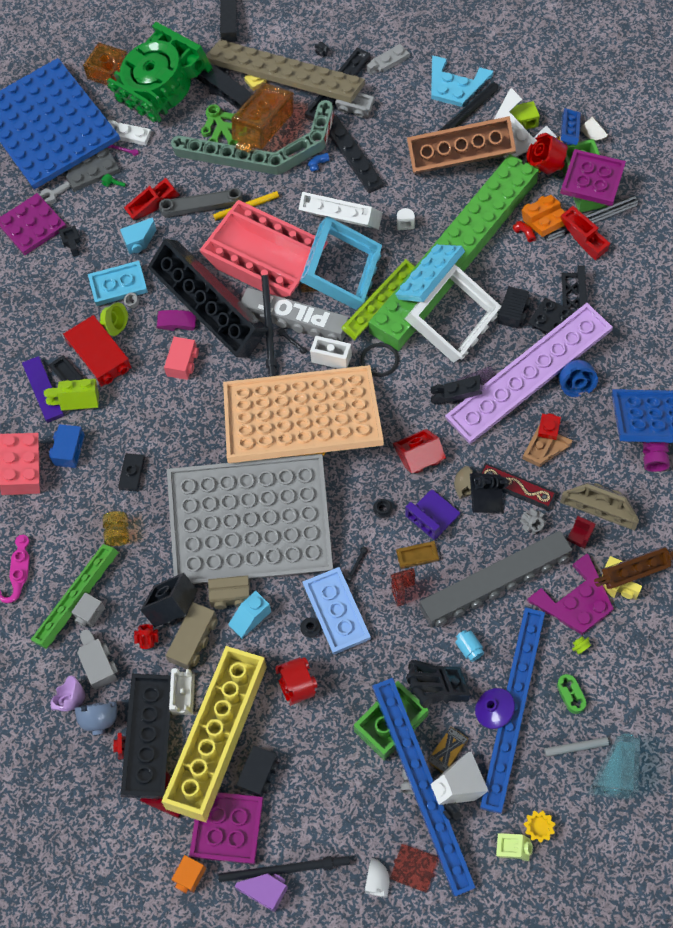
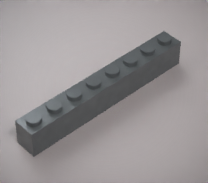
M558 531L421 600L419 608L431 628L434 626L441 627L447 623L448 619L462 616L469 608L476 609L483 604V601L487 599L494 600L501 595V592L505 590L511 591L519 583L533 580L536 574L540 572L543 574L547 573L558 563L560 565L565 564L570 560L573 550L561 531Z

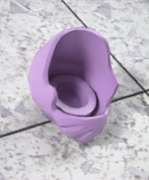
M68 676L65 683L57 687V695L51 699V709L53 711L66 712L74 710L75 707L83 704L85 692L74 676Z

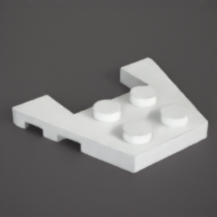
M511 88L494 119L510 116L516 153L511 155L518 157L527 153L531 143L534 145L537 141L535 138L538 135L548 133L555 138L557 136L547 126L535 137L530 135L510 113L522 100Z

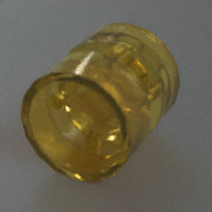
M121 511L104 514L102 517L103 528L105 529L103 532L104 543L107 546H121L129 543V530L126 528L128 526V515Z

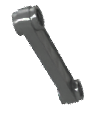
M231 188L230 190L195 196L163 199L159 203V209L164 217L169 218L176 215L234 206L237 200L243 201V195L240 189Z

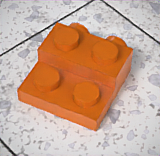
M551 194L546 197L541 196L537 202L533 204L528 203L521 209L523 221L542 237L565 226L560 218L565 211L561 208V202Z

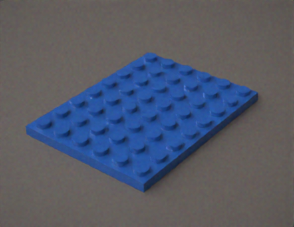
M59 58L0 90V144L34 190L121 140L116 130Z

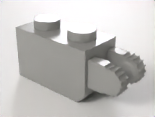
M85 629L81 631L80 638L83 646L79 648L77 653L94 690H97L117 680L115 673L118 672L114 661L110 662L108 659V655L111 653L106 643L102 645L99 639H95L90 630Z

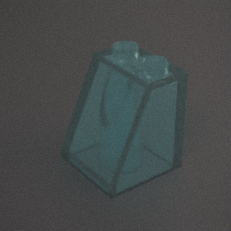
M632 734L617 736L588 789V795L633 799L639 787L640 738H634Z

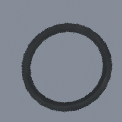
M374 343L363 350L360 357L361 366H366L364 357L367 351L373 347H386L395 356L393 367L387 372L376 373L371 371L372 376L376 377L387 376L398 366V353L391 345Z

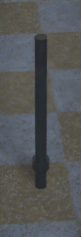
M263 275L261 279L265 326L268 328L265 333L267 347L266 368H268V375L271 377L276 376L277 359L274 356L269 276Z
M326 856L321 860L219 873L218 878L219 882L254 878L264 874L271 876L274 874L324 868V871L332 870L333 867L350 865L349 856L335 858Z

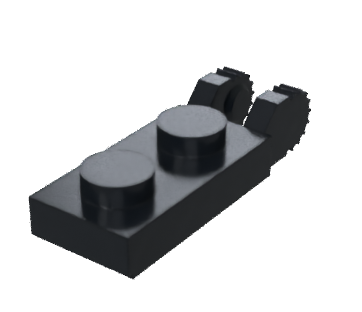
M480 375L444 385L437 384L432 386L430 391L434 395L431 396V403H450L481 395L482 378Z

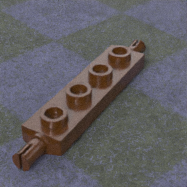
M666 547L658 548L603 568V576L594 579V582H598L595 585L600 587L606 584L607 589H613L669 568L673 559V551L669 552Z

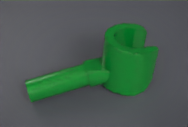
M105 174L101 179L102 185L106 187L111 183L122 187L126 186V183L113 179L110 174Z

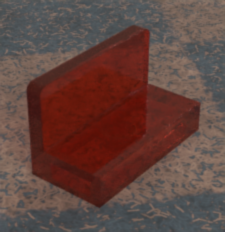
M414 568L391 574V591L397 607L405 604L404 589L415 586Z

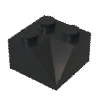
M181 573L154 585L141 608V612L154 628L160 625H167L172 620L181 619L188 614V609L194 601L198 590L186 574Z

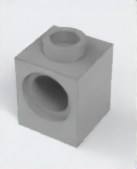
M84 593L71 613L75 617L74 621L82 627L88 625L92 628L104 611L105 606L100 600Z

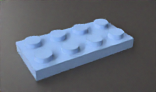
M340 567L302 582L333 655L371 640Z

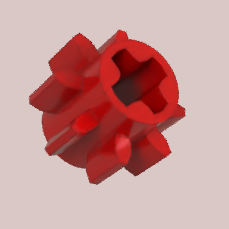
M142 624L138 626V630L134 631V644L139 643V647L142 649H150L154 647V642H158V629L153 630V625Z

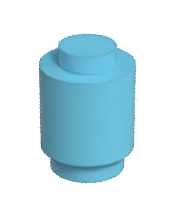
M464 630L456 636L457 640L455 643L466 659L473 662L484 654L483 646L472 631L467 632V630Z

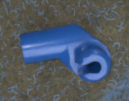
M328 153L314 156L308 162L310 171H317L319 169L318 164L328 162Z

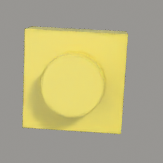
M252 75L244 77L245 82L253 91L267 84L266 79Z

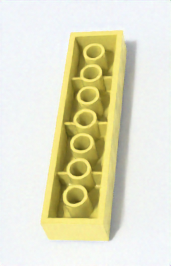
M228 646L225 647L162 799L165 809L206 823L267 666L264 657Z

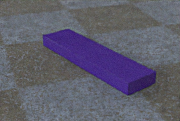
M37 356L23 362L22 365L46 422L49 423L64 417L60 405L46 404L47 397L44 396V391L52 388V385L40 357Z

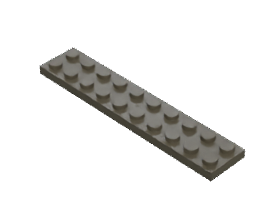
M219 40L206 54L209 62L213 65L352 103L365 85V79L358 76L278 56L225 40Z

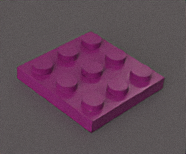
M574 149L560 194L613 206L626 161Z
M38 193L0 217V229L24 256L57 235L59 230L67 228L63 220Z
M218 792L206 823L196 819L194 821L189 857L255 865L264 798Z

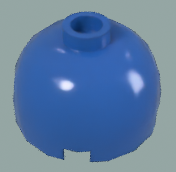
M573 360L563 367L559 375L561 389L567 396L579 397L581 395L578 393H590L597 386L598 377L590 363L584 360Z

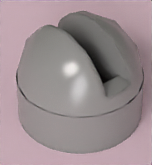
M128 293L124 297V303L129 308H135L139 305L140 301L135 293Z

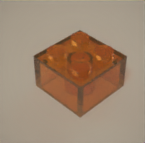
M98 42L83 64L87 79L104 85H108L107 80L109 78L117 81L113 73L115 71L120 72L121 64L128 54L127 51Z

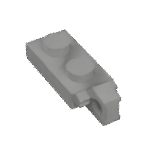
M398 44L367 64V72L370 75L377 71L385 72L408 59L410 53L401 44Z

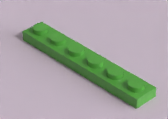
M102 544L30 640L47 649L59 631L66 625L72 615V610L84 593H90L92 587L114 561V558L119 553L115 548Z

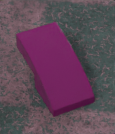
M158 311L156 328L174 331L175 328L193 331L196 316L191 311Z

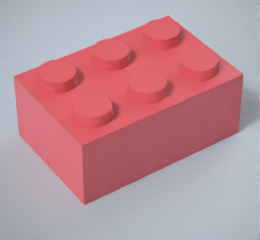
M38 433L0 434L1 495L40 493Z

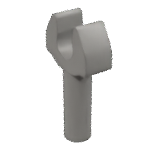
M67 181L54 190L45 188L40 193L42 199L50 196L44 201L48 205L57 202V195L69 189L71 185Z

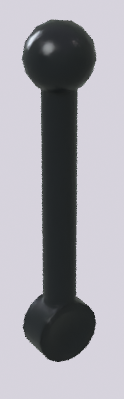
M279 329L278 334L284 336L300 350V353L305 354L307 352V349L301 347L289 337L284 329Z
M366 547L360 549L361 553L346 582H351L364 554L368 552Z

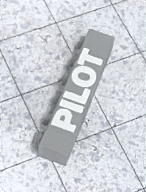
M247 287L241 303L257 319L265 323L263 292ZM270 294L273 324L281 328L293 329L298 333L310 334L314 338L319 336L343 342L346 333L341 327L349 320L348 316Z

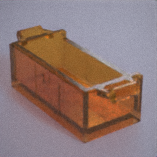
M264 82L232 117V139L237 141L236 148L248 153L255 148L263 149L293 114L294 92Z

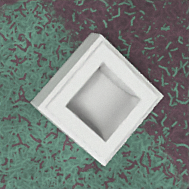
M408 208L399 210L397 213V230L414 229V212Z

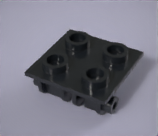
M545 297L528 321V324L533 329L542 330L541 333L546 332L547 335L575 311Z
M470 473L473 513H504L502 489L509 485V480L501 477V474Z

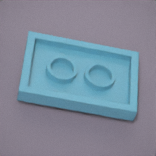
M139 261L88 274L96 306L122 300L128 293H135L136 295L148 293Z

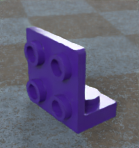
M430 490L416 505L410 502L405 507V517L434 541L460 515L456 508L434 490Z

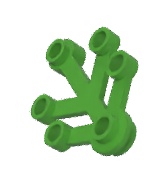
M216 104L209 105L206 110V117L208 119L204 127L201 128L202 136L209 137L211 135V126L215 121L217 126L208 141L218 142L222 132L229 145L242 147L241 141L238 138H233L229 131H238L240 135L248 134L247 125H238L241 122L240 114L223 112ZM221 118L229 119L232 123L224 122Z

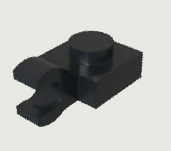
M76 225L59 230L64 247H70L73 257L80 255L76 244L80 243L81 240Z
M456 802L443 804L445 810L442 813L447 819L451 820L454 818L457 821L463 816Z

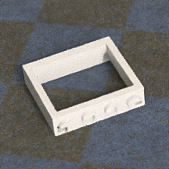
M302 192L299 210L311 215L324 218L328 216L337 221L378 230L383 213L370 206Z
M454 264L426 300L418 302L405 317V320L446 357L455 362L458 359L462 360L469 353L467 349L469 347L472 348L478 342V335H482L489 328L487 324L497 318V311L501 308V305ZM449 278L487 311L457 350L419 317L420 313Z

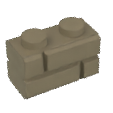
M248 575L208 579L209 602L211 607H215V609H225L230 605H235V607L239 608L241 603L251 595Z

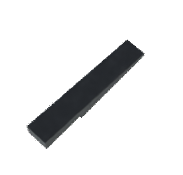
M220 0L221 40L227 42H237V0Z

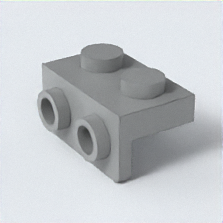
M358 93L352 103L336 100L335 104L342 113L350 112L354 113L357 117H369L375 98L374 96Z

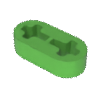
M569 674L562 675L557 682L558 691L567 709L573 714H579L586 707V699L576 679ZM564 680L567 683H572L570 686L571 692H569L567 687H562ZM572 696H574L576 701H581L579 708L571 705L573 702Z

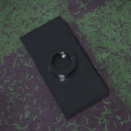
M125 453L118 485L119 490L138 492L145 460L144 455Z

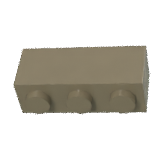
M194 602L192 603L166 654L168 662L189 670L197 665L200 659L199 653L202 648L206 647L209 641L208 635L211 630L215 629L218 622L214 610Z

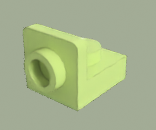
M498 833L497 857L529 861L533 851L530 838L523 834Z

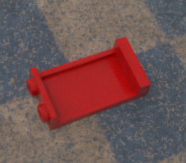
M94 315L63 333L70 348L74 349L101 387L110 384L119 375L126 374L131 368L127 356Z

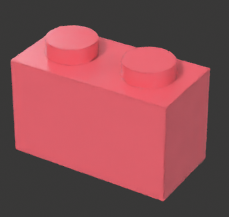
M173 337L164 366L166 376L188 380L189 374H192L194 371V358H197L199 354V348H197L195 340Z

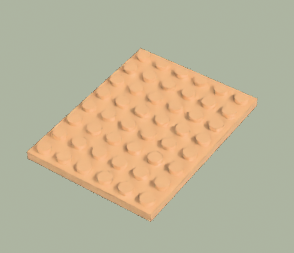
M370 365L223 382L228 463L384 445Z

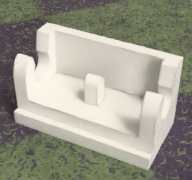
M171 669L169 710L172 715H193L195 674H192L189 669H186V672Z

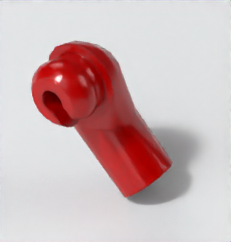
M517 221L513 225V230L516 233L522 231L528 242L536 240L531 226L522 221Z

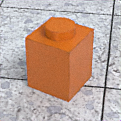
M184 855L171 879L176 883L175 888L183 893H187L188 890L194 893L206 867Z

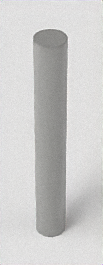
M607 737L544 748L545 756L548 757L609 746V741Z

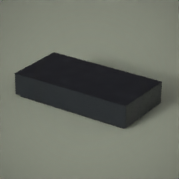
M64 355L48 365L60 381L84 379Z

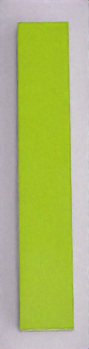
M405 259L349 318L341 329L355 341L368 327L369 321L415 266Z

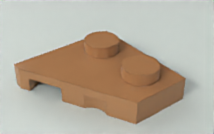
M538 426L522 459L541 467L569 448L573 440L559 434L557 435V440L537 437Z

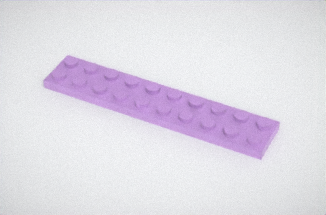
M588 303L584 304L482 386L481 395L466 398L446 414L445 419L469 444L473 443L559 374L567 363L576 360L610 333L613 327Z

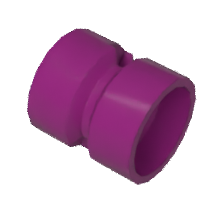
M643 442L645 470L662 472L669 469L668 443Z

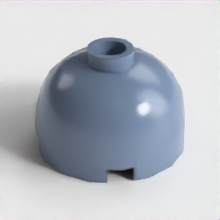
M111 701L107 704L96 703L75 707L77 723L83 730L92 731V735L104 734L105 729L111 727L116 721V701Z

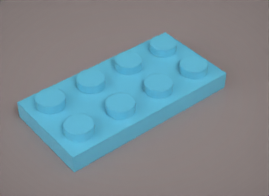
M454 245L434 246L416 270L410 274L406 282L400 286V289L395 294L398 300L424 302L465 252L463 247Z

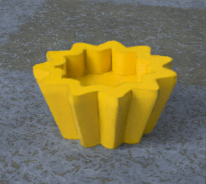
M533 811L532 815H527L528 821L524 823V826L527 828L525 834L531 835V840L537 839L540 843L544 839L550 840V835L555 833L553 830L555 823L551 821L552 816L545 815L544 811L540 813Z

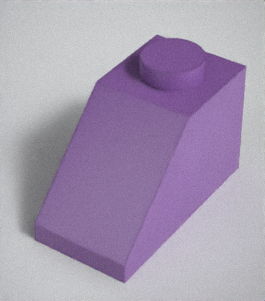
M264 874L237 882L234 886L238 891L273 912L277 909L288 889L287 885L284 884L286 880L277 874H274L273 877L269 874Z

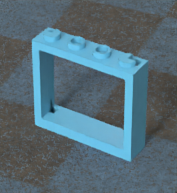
M326 216L319 224L300 282L357 310L368 299L367 292L373 284L371 279L377 271L376 264L382 256L380 255L382 245ZM328 233L369 254L356 295L315 275Z

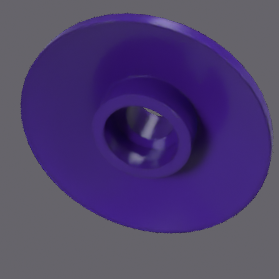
M490 689L483 693L476 703V718L486 728H501L512 719L515 712V701L512 695L504 689Z

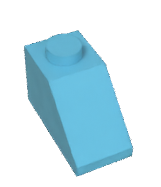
M153 217L120 229L129 254L139 253L147 248L156 232Z
M255 591L241 603L228 625L243 639L271 613L270 604Z

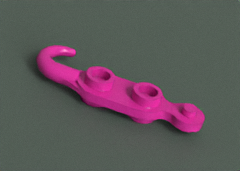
M19 535L15 540L17 550L11 557L9 575L13 586V594L10 597H3L0 591V601L3 603L16 601L28 578L30 555L26 551V547L30 541L26 535Z

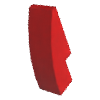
M165 178L154 188L148 186L128 203L124 209L133 220H136L158 210L159 203L163 199H175L180 194L172 183Z
M574 206L560 216L574 239L594 260H597L608 251L610 242L599 234V228Z

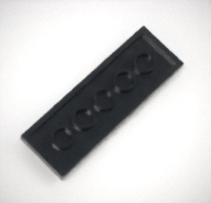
M135 673L131 675L120 797L163 799L171 712L169 710L171 675Z

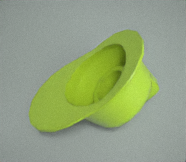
M117 302L102 310L99 322L114 337L125 329L128 313L125 306Z

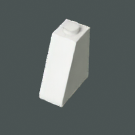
M472 752L466 753L454 762L431 784L439 805L475 801L488 792Z

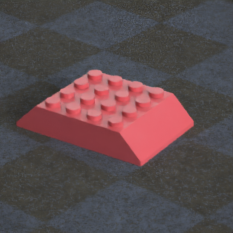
M237 200L201 247L200 252L217 270L262 291L261 276L268 275L270 294L287 297L291 296L300 283L315 235ZM326 241L325 244H324L323 250H324V248L326 247V245L328 244L327 241Z

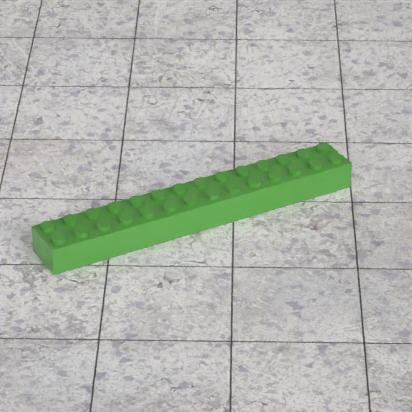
M509 154L369 321V334L399 351L416 331L405 320V317L418 303L416 301L398 300L395 294L400 289V286L406 282L410 274L416 270L421 261L427 257L431 249L436 245L462 246L465 252L455 265L464 272L537 183L539 169L528 163L522 164V160ZM450 278L420 313L419 317L425 320L455 282Z

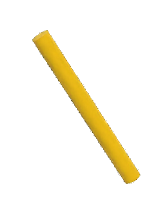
M275 191L245 203L255 207L279 198V194ZM231 208L213 214L215 221L224 218Z

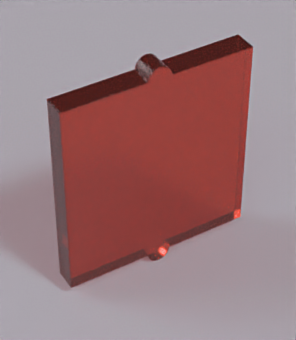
M401 844L397 859H394L395 865L390 880L427 893L431 878L435 876L433 872L438 857Z

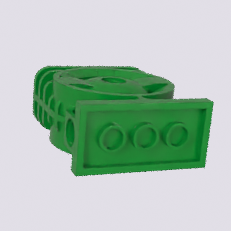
M155 22L152 25L155 32L145 43L138 45L127 54L121 64L120 72L115 71L113 73L117 81L109 78L107 80V87L114 92V97L118 102H124L130 109L134 108L140 115H146L153 123L155 121L159 123L161 117L158 113L166 115L168 113L167 110L180 103L189 91L191 78L197 77L203 70L209 73L212 66L199 44Z

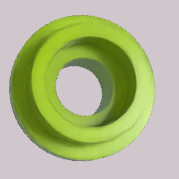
M581 636L573 642L574 647L572 650L576 651L577 654L582 653L591 646L590 638L584 639Z

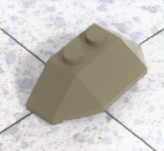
M588 482L564 491L560 503L634 531L637 527L639 519L627 496L622 495L619 491H611L600 484Z

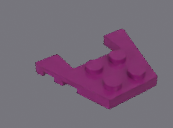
M585 554L573 563V567L586 581L560 601L555 603L542 588L527 599L528 603L542 609L546 614L552 615L559 622L581 635L613 611L612 604L603 585L600 587L595 585L598 582H594V579L599 578L588 554Z

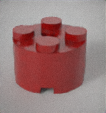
M548 133L538 135L535 138L537 141L534 145L531 143L528 148L527 161L530 162L531 166L545 174H552L557 170H561L565 165L564 160L568 146Z
M299 657L276 666V674H281V678L278 680L285 699L290 701V706L312 698L316 694L315 688L318 685L315 677H310L308 672L309 664L306 657Z

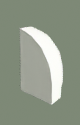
M371 858L365 894L387 898L389 890L388 871L379 860Z

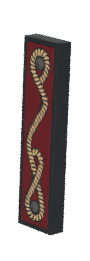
M487 463L484 464L480 474H501V477L509 480V485L502 489V492L547 511L550 510L557 494L555 491Z

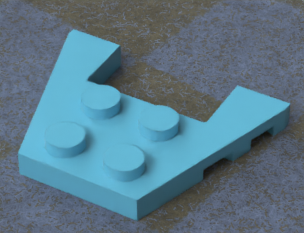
M433 55L431 99L463 107L475 95V92L482 88L488 79L492 78L493 71L479 67L474 80L443 72L447 59Z

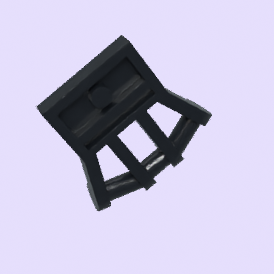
M411 660L409 662V673L406 676L407 682L410 684L409 689L411 694L420 700L419 703L423 708H427L432 703L444 701L446 704L449 701L469 702L471 695L460 667L434 666L418 660Z

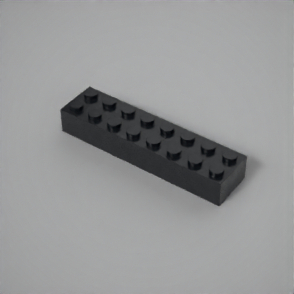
M164 239L147 268L235 357L249 358L268 328L179 241Z

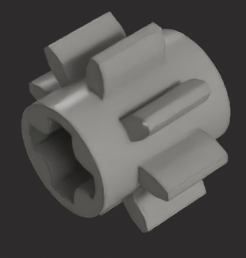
M531 508L530 511L523 512L524 514L520 522L524 524L522 528L526 532L530 531L532 534H535V532L543 530L542 528L546 521L542 518L544 514L541 511Z

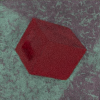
M577 516L567 541L585 549L596 524Z

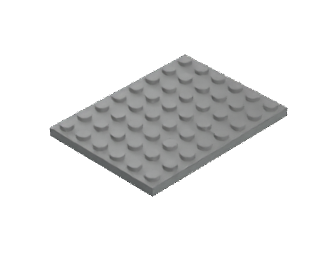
M322 454L167 469L174 577L185 573L193 584L208 583V579L248 575L249 579L333 570Z

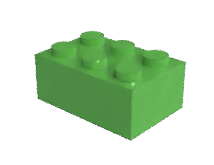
M397 681L395 683L414 731L428 717L429 709L423 708L419 700ZM377 701L353 727L354 732L385 761L395 751L396 747Z

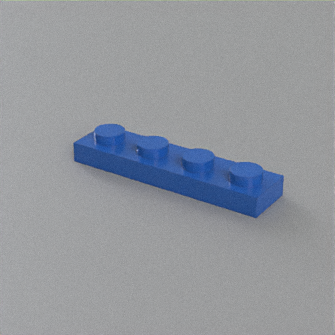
M564 108L560 141H563V143L577 145L579 141L581 112Z

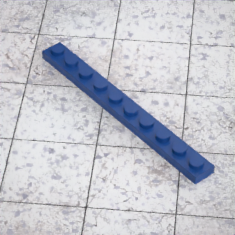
M530 608L524 609L506 690L515 701V712L512 719L505 726L497 730L486 779L488 792L483 795L480 806L482 810L502 814L545 615V612Z
M391 678L372 686L452 894L453 896H458L474 889L475 885L449 819L442 813L445 810L443 804H438L431 787L434 781L394 680Z

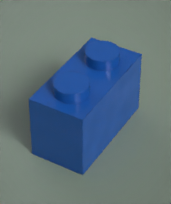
M59 424L57 431L54 432L53 448H50L49 458L54 466L77 468L85 436L81 426Z

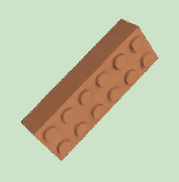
M510 116L407 137L414 174L516 153Z

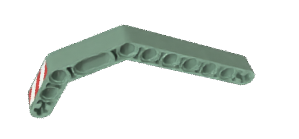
M321 101L317 106L311 131L276 152L184 136H175L171 140V146L177 157L279 175L325 149L334 119L333 105L330 101ZM302 148H306V149L302 150L301 152L297 153L296 155H294V156H292V157H288V156H290L291 154L295 153L296 151H298V150H300V149H302Z

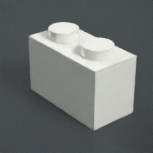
M315 336L310 350L311 362L338 369L348 368L352 356L351 344Z

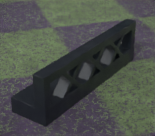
M578 265L576 273H561L563 306L567 308L573 307L578 310L587 303L585 265ZM565 278H576V283L570 286L566 283ZM570 292L577 296L573 301L566 297Z

